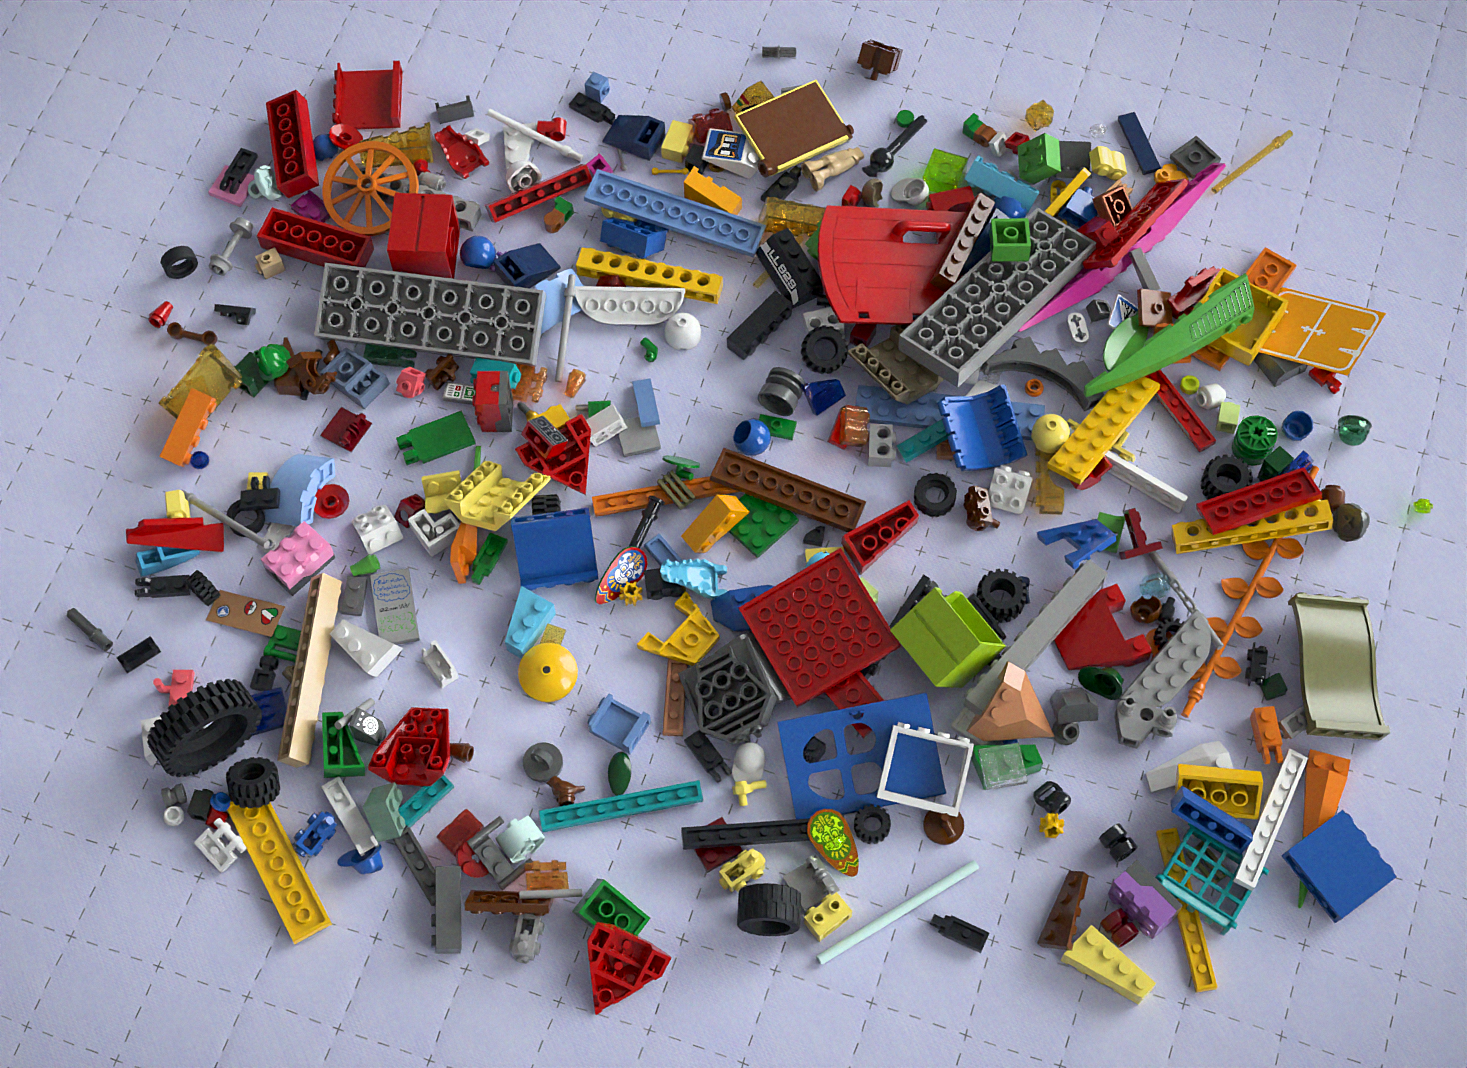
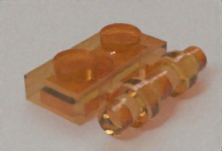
M517 364L516 366L521 372V379L517 383L516 388L512 389L513 399L527 402L528 396H532V402L538 403L543 395L544 390L542 388L547 381L548 376L546 374L548 369L541 367L540 372L535 373L534 366ZM532 381L536 382V386L531 388Z
M535 860L532 863H524L525 871H533V873H526V891L569 889L567 872H559V870H566V862H558V860L539 862V860ZM551 870V872L540 873V871Z

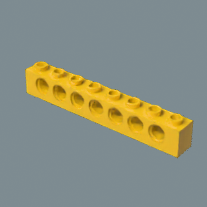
M582 247L576 263L577 275L632 287L685 288V298L718 304L723 288V276L714 273L708 274L699 270L666 265L661 262L656 263L646 259H636L628 255H617L609 251H598L594 248Z
M1316 500L1216 535H1212L1209 532L1203 519L1186 523L1178 522L1172 525L1171 535L1176 554L1330 530L1332 529L1333 517L1328 500Z

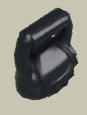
M1053 781L1045 782L1033 792L1035 802L1040 807L1045 808L1049 814L1058 813L1059 815L1071 803L1070 796ZM1052 787L1055 788V791H1052V793L1048 797H1045L1044 800L1039 799Z

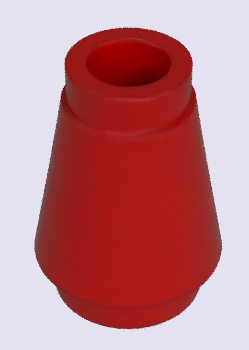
M164 301V303L149 314L148 321L156 328L164 326L173 309V305L168 301Z

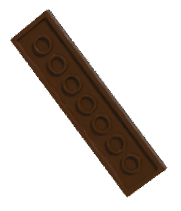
M723 448L710 475V480L845 532L856 529L866 505L864 500Z

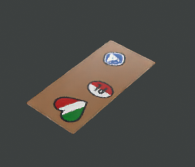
M223 590L219 591L221 596L214 601L206 618L207 621L272 637L285 606Z

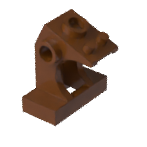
M299 352L286 361L289 368H295L304 388L313 395L324 394L330 388V383L336 380L337 371L319 375L316 369V362L323 358L321 353Z

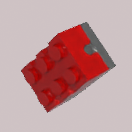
M477 371V379L473 381L476 395L472 397L475 416H477V425L481 426L482 432H512L514 399L508 371Z

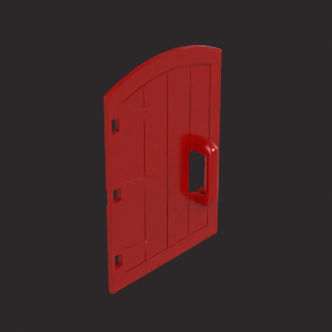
M827 205L821 219L818 234V265L826 297L839 323L911 325L915 321L912 319L913 315H922L946 293L931 284L930 281L965 212ZM908 231L939 233L937 236L938 244L903 242V236ZM959 273L955 283L959 281L963 277V275ZM858 313L867 314L868 318H858Z

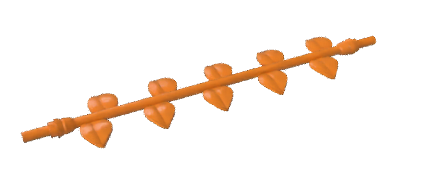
M1312 466L1309 472L1313 481L1319 471L1317 466ZM1274 538L1270 547L1264 540L1242 544L1243 551L1249 558L1263 560L1249 586L1241 578L1235 577L1221 580L1222 589L1228 597L1232 599L1242 598L1228 626L1219 617L1207 618L1208 624L1218 638H1221L1220 640L1224 646L1219 650L1216 648L1207 666L1203 663L1190 678L1192 680L1199 679V681L1188 692L1189 700L1181 713L1183 717L1188 718L1195 704L1203 698L1205 685L1213 670L1218 677L1223 679L1235 678L1241 673V668L1235 659L1220 656L1234 630L1239 636L1249 639L1257 637L1262 633L1263 628L1255 618L1249 616L1242 617L1255 590L1261 597L1269 599L1278 597L1283 593L1284 589L1277 579L1263 577L1276 550L1279 556L1285 559H1295L1304 553L1302 545L1296 539Z

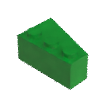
M322 712L324 778L365 776V766L354 743L348 724L341 729L335 727V722L344 717L343 712Z
M1035 744L974 745L971 756L984 790L1039 772L1043 765L1042 758Z

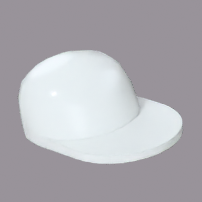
M904 178L895 184L891 195L896 201H906L916 206L927 199L929 187L921 178Z
M747 742L737 749L732 768V777L735 782L746 780L747 784H750L753 781L761 780L765 765L763 748L756 743Z

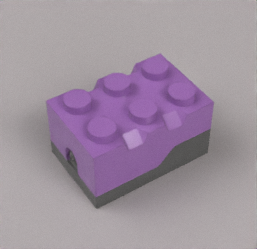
M1138 860L1113 881L1108 892L1112 903L1116 906L1121 905L1125 909L1124 912L1129 917V920H1136L1141 925L1139 927L1141 932L1152 939L1177 917L1183 906Z

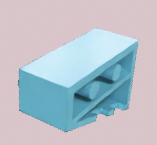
M523 586L520 588L505 639L507 651L521 659L534 646L556 615L553 603Z

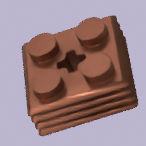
M1123 185L1092 199L1099 217L1110 220L1114 228L1133 209Z

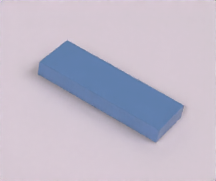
M651 378L632 381L641 427L659 425L660 419Z

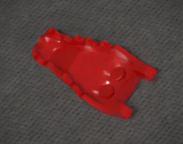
M450 125L434 134L449 165L461 178H468V173L481 165L484 167L489 165V160L484 156L479 146L471 139L468 140L465 135L456 133Z

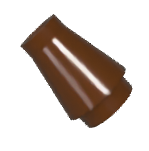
M450 743L451 757L463 763L472 760L474 755L473 746H470L469 743Z

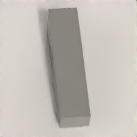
M1141 247L1128 252L1142 288L1149 290L1161 289Z

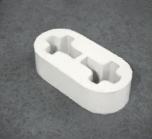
M1071 313L1067 319V328L1071 341L1075 346L1083 347L1087 344L1089 338L1084 317L1080 313ZM1073 320L1078 322V327H1076L1075 322H1072ZM1078 333L1080 334V337L1083 338V340H1080V338L1077 337Z

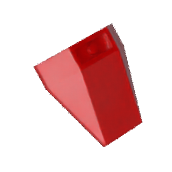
M411 707L375 750L368 765V770L390 783L395 782L396 785L432 786L444 775L450 760L449 710Z

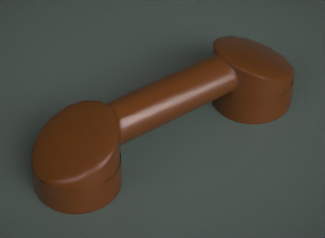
M177 322L170 323L167 327V332L172 338L182 339L184 337L200 341L207 347L214 346L218 339L213 331L208 330L203 334L184 330Z

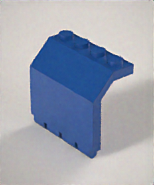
M999 385L988 392L974 396L943 397L937 402L940 415L944 416L942 422L945 432L950 434L947 438L951 451L956 453L953 454L956 467L960 468L961 471L989 470L1001 465L1014 463L1028 456L1006 385Z

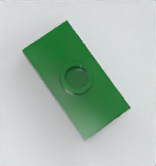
M760 414L759 421H762L768 427L771 436L793 441L797 421Z

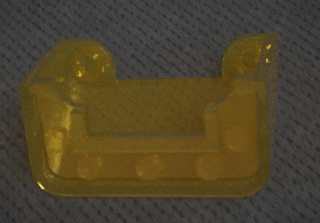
M214 344L204 347L193 366L178 384L170 390L171 392L167 397L164 396L158 404L176 419L191 388L215 398L217 408L233 388L236 390L242 384L241 378L243 376Z

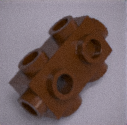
M979 486L969 487L968 493L964 495L963 503L964 508L967 510L966 524L969 526V529L983 531L989 525L997 529L1000 526V522L992 518L988 489Z

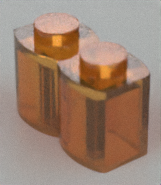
M845 405L841 408L840 445L862 447L869 441L870 434L867 431V424L870 421V414L867 407Z

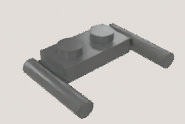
M498 816L466 842L500 889L503 890L534 866L535 863L529 858L515 870L512 868L496 844L488 836L504 823V820Z

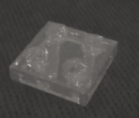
M1019 743L978 750L986 790L1027 784L1028 780Z

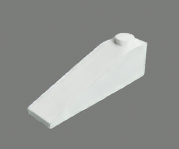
M1220 741L1199 744L1146 773L1150 793L1175 789L1178 764L1233 769L1229 752Z

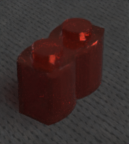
M465 809L437 835V839L456 857V851L464 840L477 834L484 828V825L468 809Z

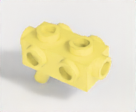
M753 848L749 851L744 850L737 856L738 859L732 863H725L719 871L720 879L718 881L724 890L729 889L731 893L735 890L739 892L741 888L747 886L746 882L750 879H759L764 874V863L766 862L760 852ZM736 876L737 879L732 882L730 878Z

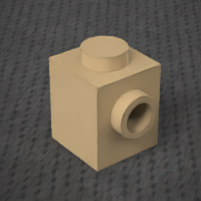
M275 248L255 256L257 261L255 267L259 274H263L265 279L286 271Z

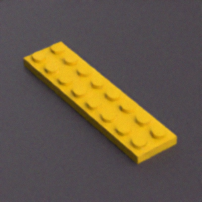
M1144 376L1110 389L1047 463V468L1081 485L1160 389V384Z
M230 801V807L227 811L244 845L247 847V851L293 943L297 944L332 925L271 802L259 808L253 807L248 809V807L236 806Z

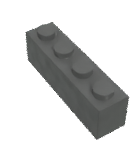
M461 866L435 867V873H431V886H435V893L431 894V906H435V914H431V927H435V935H431V948H435V954L461 953Z

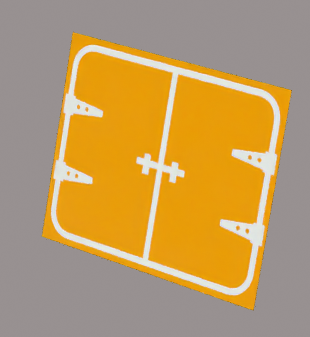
M1282 287L1277 295L1288 300L1285 314L1259 352L1348 376L1386 313Z

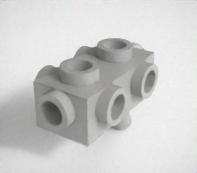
M525 913L519 915L518 919L514 920L513 931L516 933L515 938L511 939L509 945V952H512L513 958H516V961L519 963H528L529 960L534 961L535 955L539 956L541 943H537L538 936L543 935L544 923L541 922V917L535 916L533 913ZM528 926L533 927V930L531 932H529V930H526Z

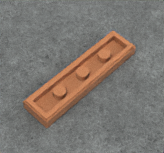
M668 659L663 736L683 737L686 693L678 673L687 669L688 664Z

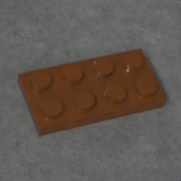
M471 890L465 901V911H470L472 914H480L485 911L495 915L512 912L513 915L533 913L535 916H543L546 913L549 914L553 898L519 899V892Z

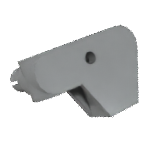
M1132 695L1125 696L1124 700L1118 703L1114 713L1119 744L1137 749L1150 733L1161 737H1172L1177 721L1176 710L1173 707H1166L1163 710L1136 702V698Z

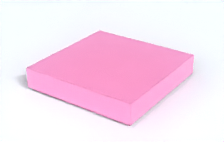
M225 165L208 193L212 197L241 207L249 195L248 185L251 181L255 180L254 175L248 173L242 184H240L237 193L231 194L229 190L233 182L232 180H230V184L225 191L220 190V183L229 167Z

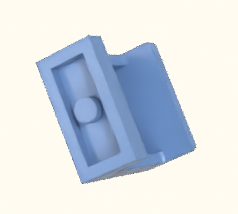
M609 693L606 698L603 697L599 702L597 712L589 717L587 722L589 732L622 751L631 754L651 724V717L644 711L640 714L614 700L613 695Z

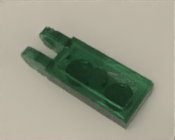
M366 344L363 358L374 365L413 368L415 363L412 360L402 359V356L414 359L417 357V353L409 349Z

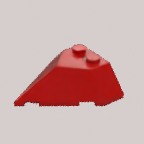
M582 414L565 422V428L559 431L568 440L560 455L545 459L529 442L515 448L524 466L543 475L550 476L551 479L586 495L591 428Z
M596 922L587 939L595 1015L611 1004H616L640 990L650 981L662 977L672 957L651 942L613 924Z

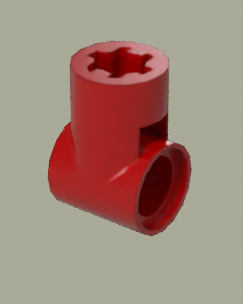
M560 117L553 118L551 121H538L537 133L550 137L555 141H562L565 139L567 122Z

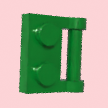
M277 624L268 645L264 649L263 656L272 655L276 658L295 663L297 655L276 650L275 647L298 651L301 630Z

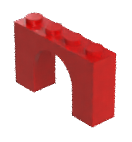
M971 186L929 194L926 209L931 211L966 212L969 204L975 198Z

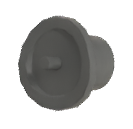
M1056 721L1052 727V732L1055 736L1053 738L1059 744L1070 745L1079 737L1080 731L1077 722L1058 725Z

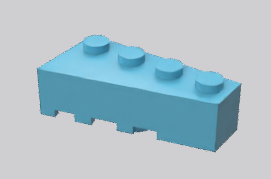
M978 155L965 177V180L968 181L967 184L974 188L978 186L984 189L983 192L989 196L995 195L999 199L1002 196L1013 198L1022 203L1021 207L1023 210L1026 208L1028 213L1040 191L1020 179L1016 182L1012 174L1005 171L999 172L996 165L982 162L984 158Z

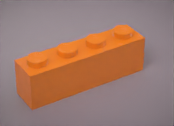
M191 388L159 457L181 467H185V465L190 463L192 459L191 452L200 442L199 435L208 425L207 418L216 408L215 398Z

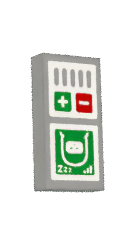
M446 382L443 401L473 405L472 397L476 395V390H474L473 385Z

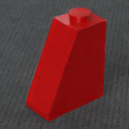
M1097 216L1076 230L1097 243L1096 248L1106 246L1119 236L1110 220Z

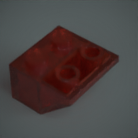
M719 108L711 109L708 114L704 115L702 113L694 114L691 119H688L689 124L693 125L695 139L700 144L706 143L710 128L733 131L729 113L719 110Z

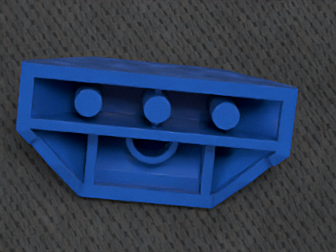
M761 585L729 590L710 601L713 621L719 622L734 632L751 630L739 607L774 586Z

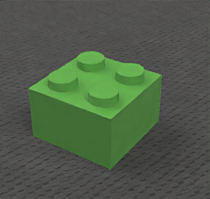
M1043 133L1019 145V178L1034 185L1061 172L1059 139Z
M1028 218L991 219L989 236L992 261H1029L1031 240Z

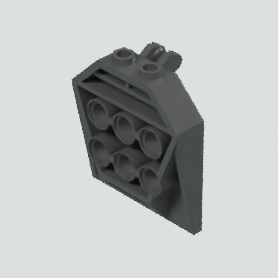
M749 637L678 673L702 733L731 744H737L742 741L745 743L750 742V734L755 735L756 738L762 736L761 731L763 727L768 725L777 697ZM745 669V673L738 677L739 671ZM727 678L726 684L721 686V681ZM709 687V692L703 695L704 689ZM754 689L753 696L748 698V692ZM736 698V704L730 707V702ZM719 708L718 714L713 716L714 709Z

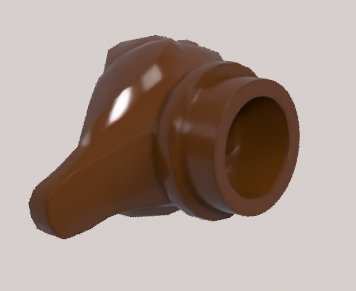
M557 776L551 777L546 782L552 788V793L556 796L559 807L574 804L575 794L585 790V786H575L572 783L561 780Z

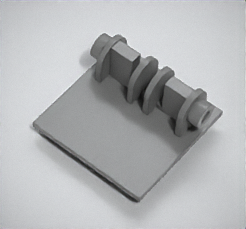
M813 856L808 857L805 864L783 876L789 887H793L801 893V907L804 911L821 902L828 894L833 895L840 890L818 856L815 858Z

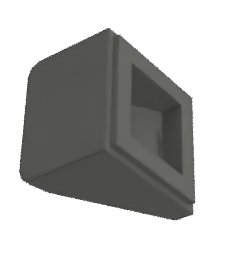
M1093 299L1086 306L1092 322L1103 320L1110 316L1111 308L1107 300Z

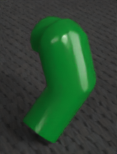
M645 337L640 342L646 349L644 358L648 362H654L657 359L658 348Z

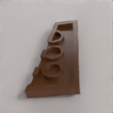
M1069 870L1037 942L1041 947L1072 951L1074 944L1071 943V940L1077 931L1075 922L1076 918L1080 917L1081 914L1079 905L1080 901L1084 899L1089 875L1085 872Z

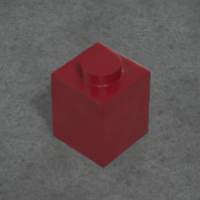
M855 324L850 333V343L855 346L863 343L868 348L876 334L877 324Z

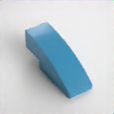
M156 546L155 549L136 553L135 562L142 577L177 566L199 555L200 552L199 550Z

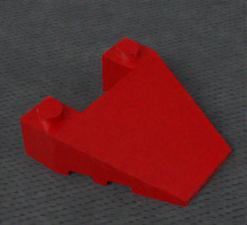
M1118 584L1099 590L1053 640L1068 670H1080L1088 666L1132 667L1149 660L1152 649L1144 634L1125 640L1112 615L1123 610L1126 601Z

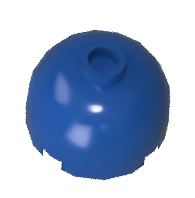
M1002 196L1001 199L995 197L993 200L995 204L991 211L997 208L1010 219L1025 218L1027 215V209L1023 210L1021 207L1022 203L1013 198Z

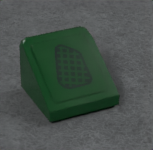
M1280 673L1266 678L1263 685H1259L1267 701L1285 695L1288 690Z

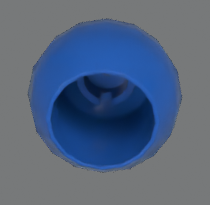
M472 236L466 239L460 249V259L468 267L488 269L496 258V249L493 243L483 236Z
M751 418L739 423L734 431L733 440L735 447L742 454L756 456L762 454L768 448L771 435L768 427L762 421Z

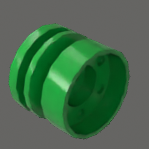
M1255 415L1243 419L1238 425L1232 442L1234 456L1237 459H1243V463L1251 466L1262 464L1264 459L1272 453L1277 441L1278 432L1276 426L1272 421L1263 416Z

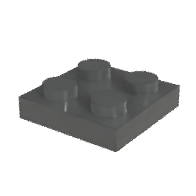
M1195 136L1170 154V159L1191 179H1194L1197 173L1212 163H1220L1221 158L1198 136Z

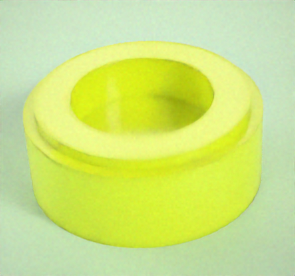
M1192 375L1183 377L1180 382L1181 391L1187 395L1195 394L1200 385L1199 380Z

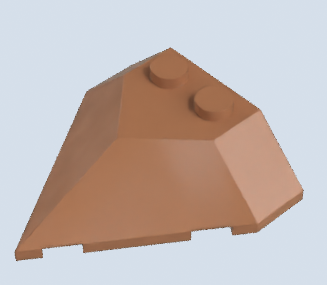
M1007 661L997 678L1001 682L982 714L976 713L966 731L982 741L1055 737L1026 672Z

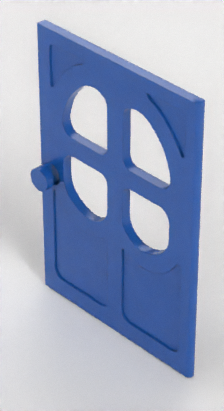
M927 693L778 721L777 725L795 818H811L813 814L822 809H832L844 815L858 812L860 808L863 809V806L866 805L870 807V804H874V807H877V805L884 807L899 804L877 798L878 789L867 794H857L854 789L851 768L854 765L873 762L883 770L893 725L897 726L898 722L909 724V729L916 731L918 727L930 729L929 734L935 735ZM854 723L868 725L875 734L876 741L873 748L864 753L850 755L847 752L844 728ZM830 729L834 736L836 757L807 763L803 758V749L807 742L818 732ZM898 733L885 790L919 799L946 794L947 791L944 785L936 741ZM838 769L841 773L844 796L840 799H828L816 794L809 787V776L813 773Z

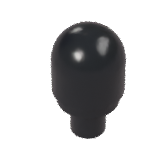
M1168 597L1166 603H1162L1161 613L1158 617L1159 622L1173 618L1175 613V607L1173 606L1175 599L1173 597Z

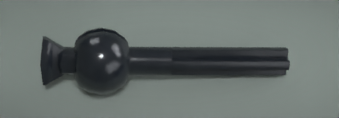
M924 115L918 116L887 148L875 149L870 155V165L862 167V171L869 177H877L878 172L882 173L890 170L894 164V155L927 123Z

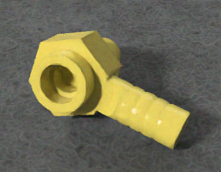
M746 780L734 782L735 786H732L733 795H738L739 805L746 806L748 805L746 794L753 792L755 789L766 788L767 784L765 780L753 781L750 784H747Z

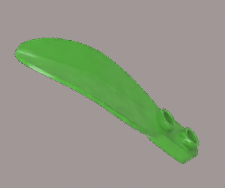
M1138 311L1134 316L1123 320L1106 340L1103 349V362L1108 372H1110L1111 367L1119 360L1124 362L1130 356V352L1134 349L1139 351L1144 346L1149 327L1139 326Z

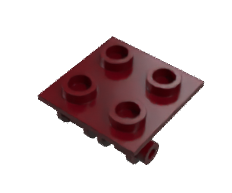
M341 407L320 436L352 452L368 431L372 422L366 420V415L363 413L356 415Z

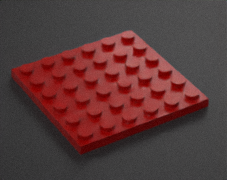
M841 548L739 607L741 614L797 708L901 647L898 639L890 631V626Z

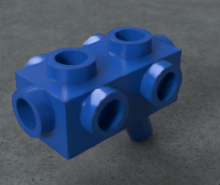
M321 811L318 814L314 812L307 820L309 825L306 829H300L293 837L296 840L293 843L296 846L295 852L303 858L305 856H317L323 849L321 844L325 839L330 840L336 833L334 828L338 824L334 822L335 817L327 811L325 813ZM305 839L310 840V846L306 847L304 845Z

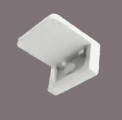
M1006 465L996 467L988 492L990 506L1022 514L1033 477L1030 476L1028 471L1019 470V473L1011 471L1012 467Z
M386 505L376 506L365 514L357 515L351 521L368 555L403 539L399 526Z

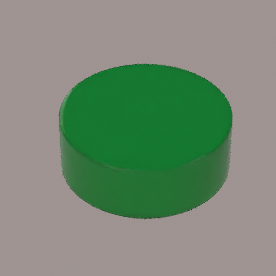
M901 110L897 114L896 122L900 127L907 128L914 121V114L909 110Z

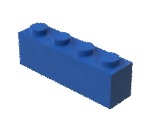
M1181 786L1170 800L1172 813L1240 855L1253 841L1250 827L1184 786Z

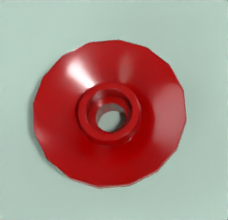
M334 125L329 131V139L332 143L344 150L363 142L361 133L349 125Z
M324 485L315 494L317 500L314 511L322 518H337L347 510L350 502L349 494L340 485Z

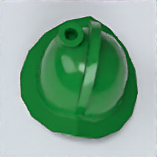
M268 344V346H262L259 348V351L255 350L253 356L257 358L260 377L263 380L271 381L286 373L289 368L286 361L291 358L290 353L281 345Z

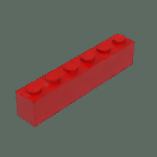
M580 164L485 205L491 222L496 223L590 183L592 177L587 165Z

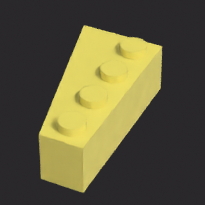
M1092 925L1073 943L1072 951L1067 950L1062 956L1061 961L1077 968L1079 972L1093 977L1097 982L1109 986L1115 992L1138 1005L1153 990L1156 984Z

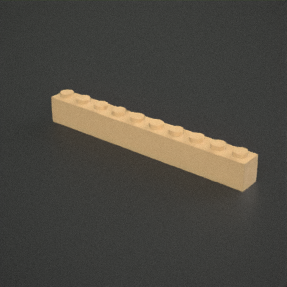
M324 573L311 577L277 761L295 768L308 765L311 760L315 727L318 721L322 688L325 683L324 677L331 648L332 636L330 633L335 628L334 621L338 611V599L341 594L342 581Z

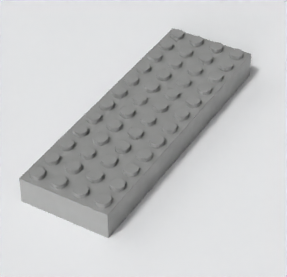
M1037 208L1027 217L1031 240L1029 261H992L990 251L899 335V350L958 388L1084 268L1082 263L1096 249L1097 243Z
M325 263L314 336L323 340H335L440 355L451 354L455 357L482 358L536 367L546 293L538 289Z

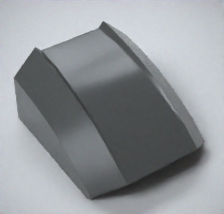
M1260 352L1254 358L1255 363L1274 387L1279 386L1282 382L1297 374L1305 372L1308 366Z
M1082 687L1056 690L1051 696L1050 703L1058 725L1098 721V705L1094 697Z

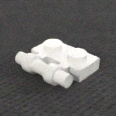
M218 818L214 822L218 828L216 832L212 828H207L194 844L220 872H224L238 858L232 851L236 848L240 853H243L247 847L242 843V838L236 836L231 831V826L227 822L224 823L221 818ZM223 835L230 841L228 845L222 841L221 837Z

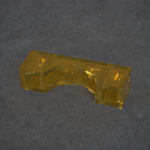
M1035 446V456H1038V461L1035 462V473H1038V478L1035 480V489L1039 490V495H1036L1035 505L1039 507V514L1062 515L1064 509V489L1051 481L1048 474L1050 469L1047 468V463L1056 452L1046 453Z

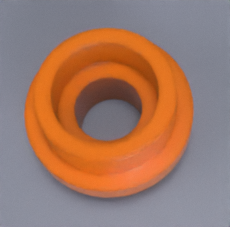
M1031 379L1025 384V392L1029 396L1037 397L1043 393L1044 386L1040 380Z

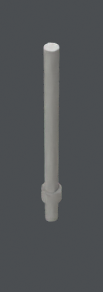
M573 274L568 275L567 288L564 291V297L566 298L555 382H562L572 302L576 292L574 289L576 276Z

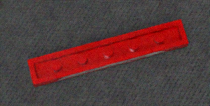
M1161 369L1145 376L1160 384V389L1155 396L1199 452L1216 443V439Z

